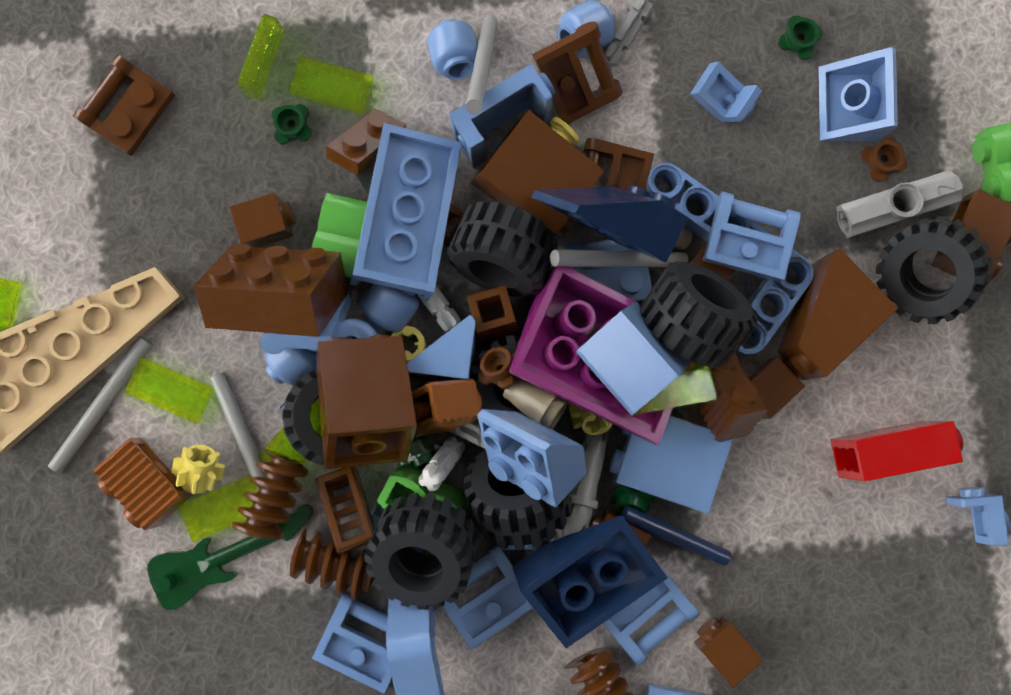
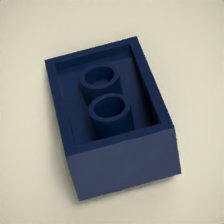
M630 185L628 191L613 186L534 190L531 197L621 246L663 262H667L688 219L687 216L674 209L677 202L657 192H654L652 196L650 193L633 185Z
M622 515L549 542L513 566L520 592L565 648L577 642L667 579L663 570Z

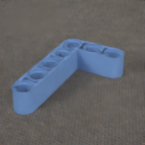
M662 163L655 166L647 178L645 191L652 196L654 192L660 193L677 202L674 209L688 217L685 227L707 242L719 196L671 163ZM654 179H667L672 185V191L668 193L659 191L654 185ZM686 201H698L703 207V215L696 216L691 214L687 210ZM729 215L728 223L771 234L753 220ZM792 249L788 267L792 268L797 274L796 285H791L786 280L778 282L753 275L762 281L748 300L755 311L754 314L757 316V323L751 332L753 336L752 346L749 349L740 346L735 352L738 357H746L760 352L810 285L813 279L812 265L794 249ZM762 298H768L774 303L775 313L772 317L762 312L760 308Z
M389 599L386 648L396 695H445L435 648V608L432 605H428L427 610L418 609L417 605L412 604L406 607L400 605V600Z

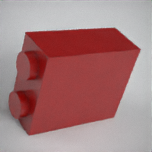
M919 421L830 439L838 478L865 482L963 462L961 454L964 447L963 438L960 431L955 427L954 421Z

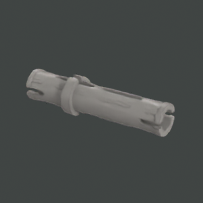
M611 428L600 435L584 433L582 446L587 474L571 491V514L569 517H566L567 524L563 528L561 538L589 528L593 510H597L598 501L595 499Z

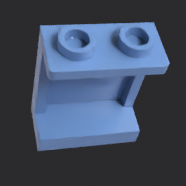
M532 64L486 91L480 113H469L466 110L465 104L449 114L453 138L455 141L461 142L460 149L472 168L486 161L485 144L482 136L527 108H533L543 122L547 123L550 121L553 107L552 95L555 94V90L547 75L543 72L538 74Z
M670 416L659 445H654L622 429L621 434L627 435L623 450H615L609 466V472L615 473L612 481L709 514L733 439L718 442L714 440L715 435L710 433L711 429Z

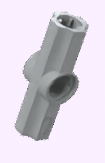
M952 170L910 183H900L891 189L837 206V221L841 232L848 239L962 201L963 186L959 176H956ZM894 196L901 199L904 203V212L899 211L895 207L893 202Z

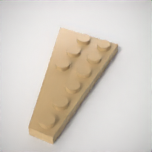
M156 267L113 284L111 288L98 294L82 297L60 310L49 311L0 332V453H7L185 298L160 269Z

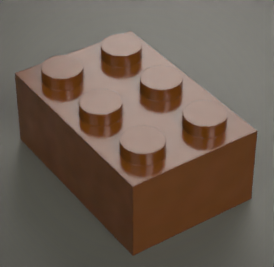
M243 243L230 246L194 285L205 328L314 337L321 335L348 295L341 252L325 251L322 248L297 250L287 249L285 246L263 248L250 247V245Z

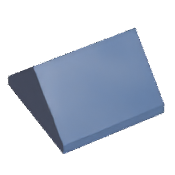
M894 47L818 67L820 141L879 142L898 127L896 49Z
M637 302L621 310L576 351L631 416L677 379L691 364L688 360L667 348L652 334L653 331L644 323L645 318L641 316L640 312L642 308Z
M469 315L407 363L408 371L421 377L445 380L471 379L477 340L476 321Z

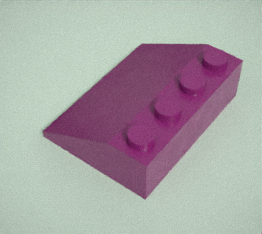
M554 266L548 272L540 293L536 295L531 305L509 373L654 445H659L689 366L677 379L631 416L576 351L621 310L635 301L568 266Z

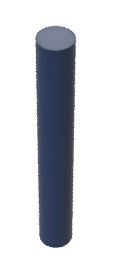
M625 506L620 514L628 524L723 566H726L731 559V552L632 507Z

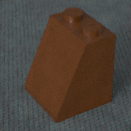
M528 110L513 125L470 183L494 201L508 204L530 213L545 223L546 227L551 229L555 235L558 232L564 235L575 221L531 198L534 190L601 187L597 180L604 170Z
M840 248L812 264L813 279L795 304L777 353L783 358V363L798 378L801 377L803 380L827 377L898 309Z
M377 334L362 339L334 337L327 341H318L316 366L325 469L407 461L417 423L402 336L389 337L388 335Z

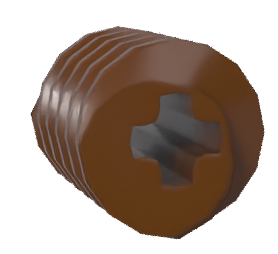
M263 449L271 457V461L257 462L256 466L265 472L264 477H251L250 481L259 490L258 492L245 491L244 497L253 503L252 507H239L237 511L247 519L245 522H233L231 527L243 534L259 539H278L284 534V529L278 523H287L290 519V514L284 508L295 507L297 501L290 493H298L302 490L303 485L294 477H307L309 470L292 457L276 451Z
M305 528L297 541L291 557V578L297 579L305 571V582L307 584H313L320 576L321 589H328L336 581L335 592L338 595L344 594L349 586H351L352 600H358L364 592L367 594L374 577H369L366 571L368 563L365 562V553L367 549L362 548L356 557L351 556L352 550L339 555L333 538L326 546L321 545V532H317L311 541L306 540L307 528Z
M596 648L573 659L566 665L565 668L567 669L576 667L578 669V672L570 678L571 684L583 682L585 684V687L577 695H633L627 692L629 685L626 679L618 677L621 669L618 663L611 662L614 657L611 648Z

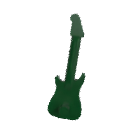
M303 504L297 509V512L290 514V519L287 523H278L284 529L283 536L278 539L264 540L249 536L209 554L208 544L211 543V538H205L188 551H170L153 557L147 565V571L151 586L159 603L166 610H175L193 598L201 588L209 584L225 583L233 580L238 576V573L236 571H223L221 566L284 538L285 541H289L311 518L313 514L312 506Z

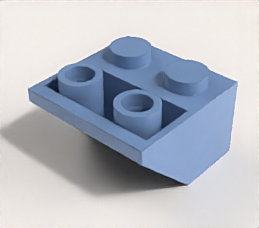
M482 409L477 414L490 471L499 480H508L519 486L531 498L535 500L542 499L550 505L557 507L587 474L583 446L518 412Z

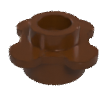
M885 137L878 145L874 147L867 146L861 152V159L867 162L872 170V179L878 182L884 181L888 174L894 171L902 172L907 167L903 148L892 137ZM881 156H885L887 162H882Z
M495 347L487 351L480 361L479 381L483 385L493 383L497 384L501 389L510 388L515 382V375L509 373L515 353L510 354L503 347Z

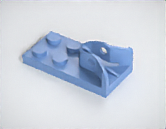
M386 123L383 124L354 270L349 285L356 286L361 281L418 293L422 301H428L435 291L461 142Z

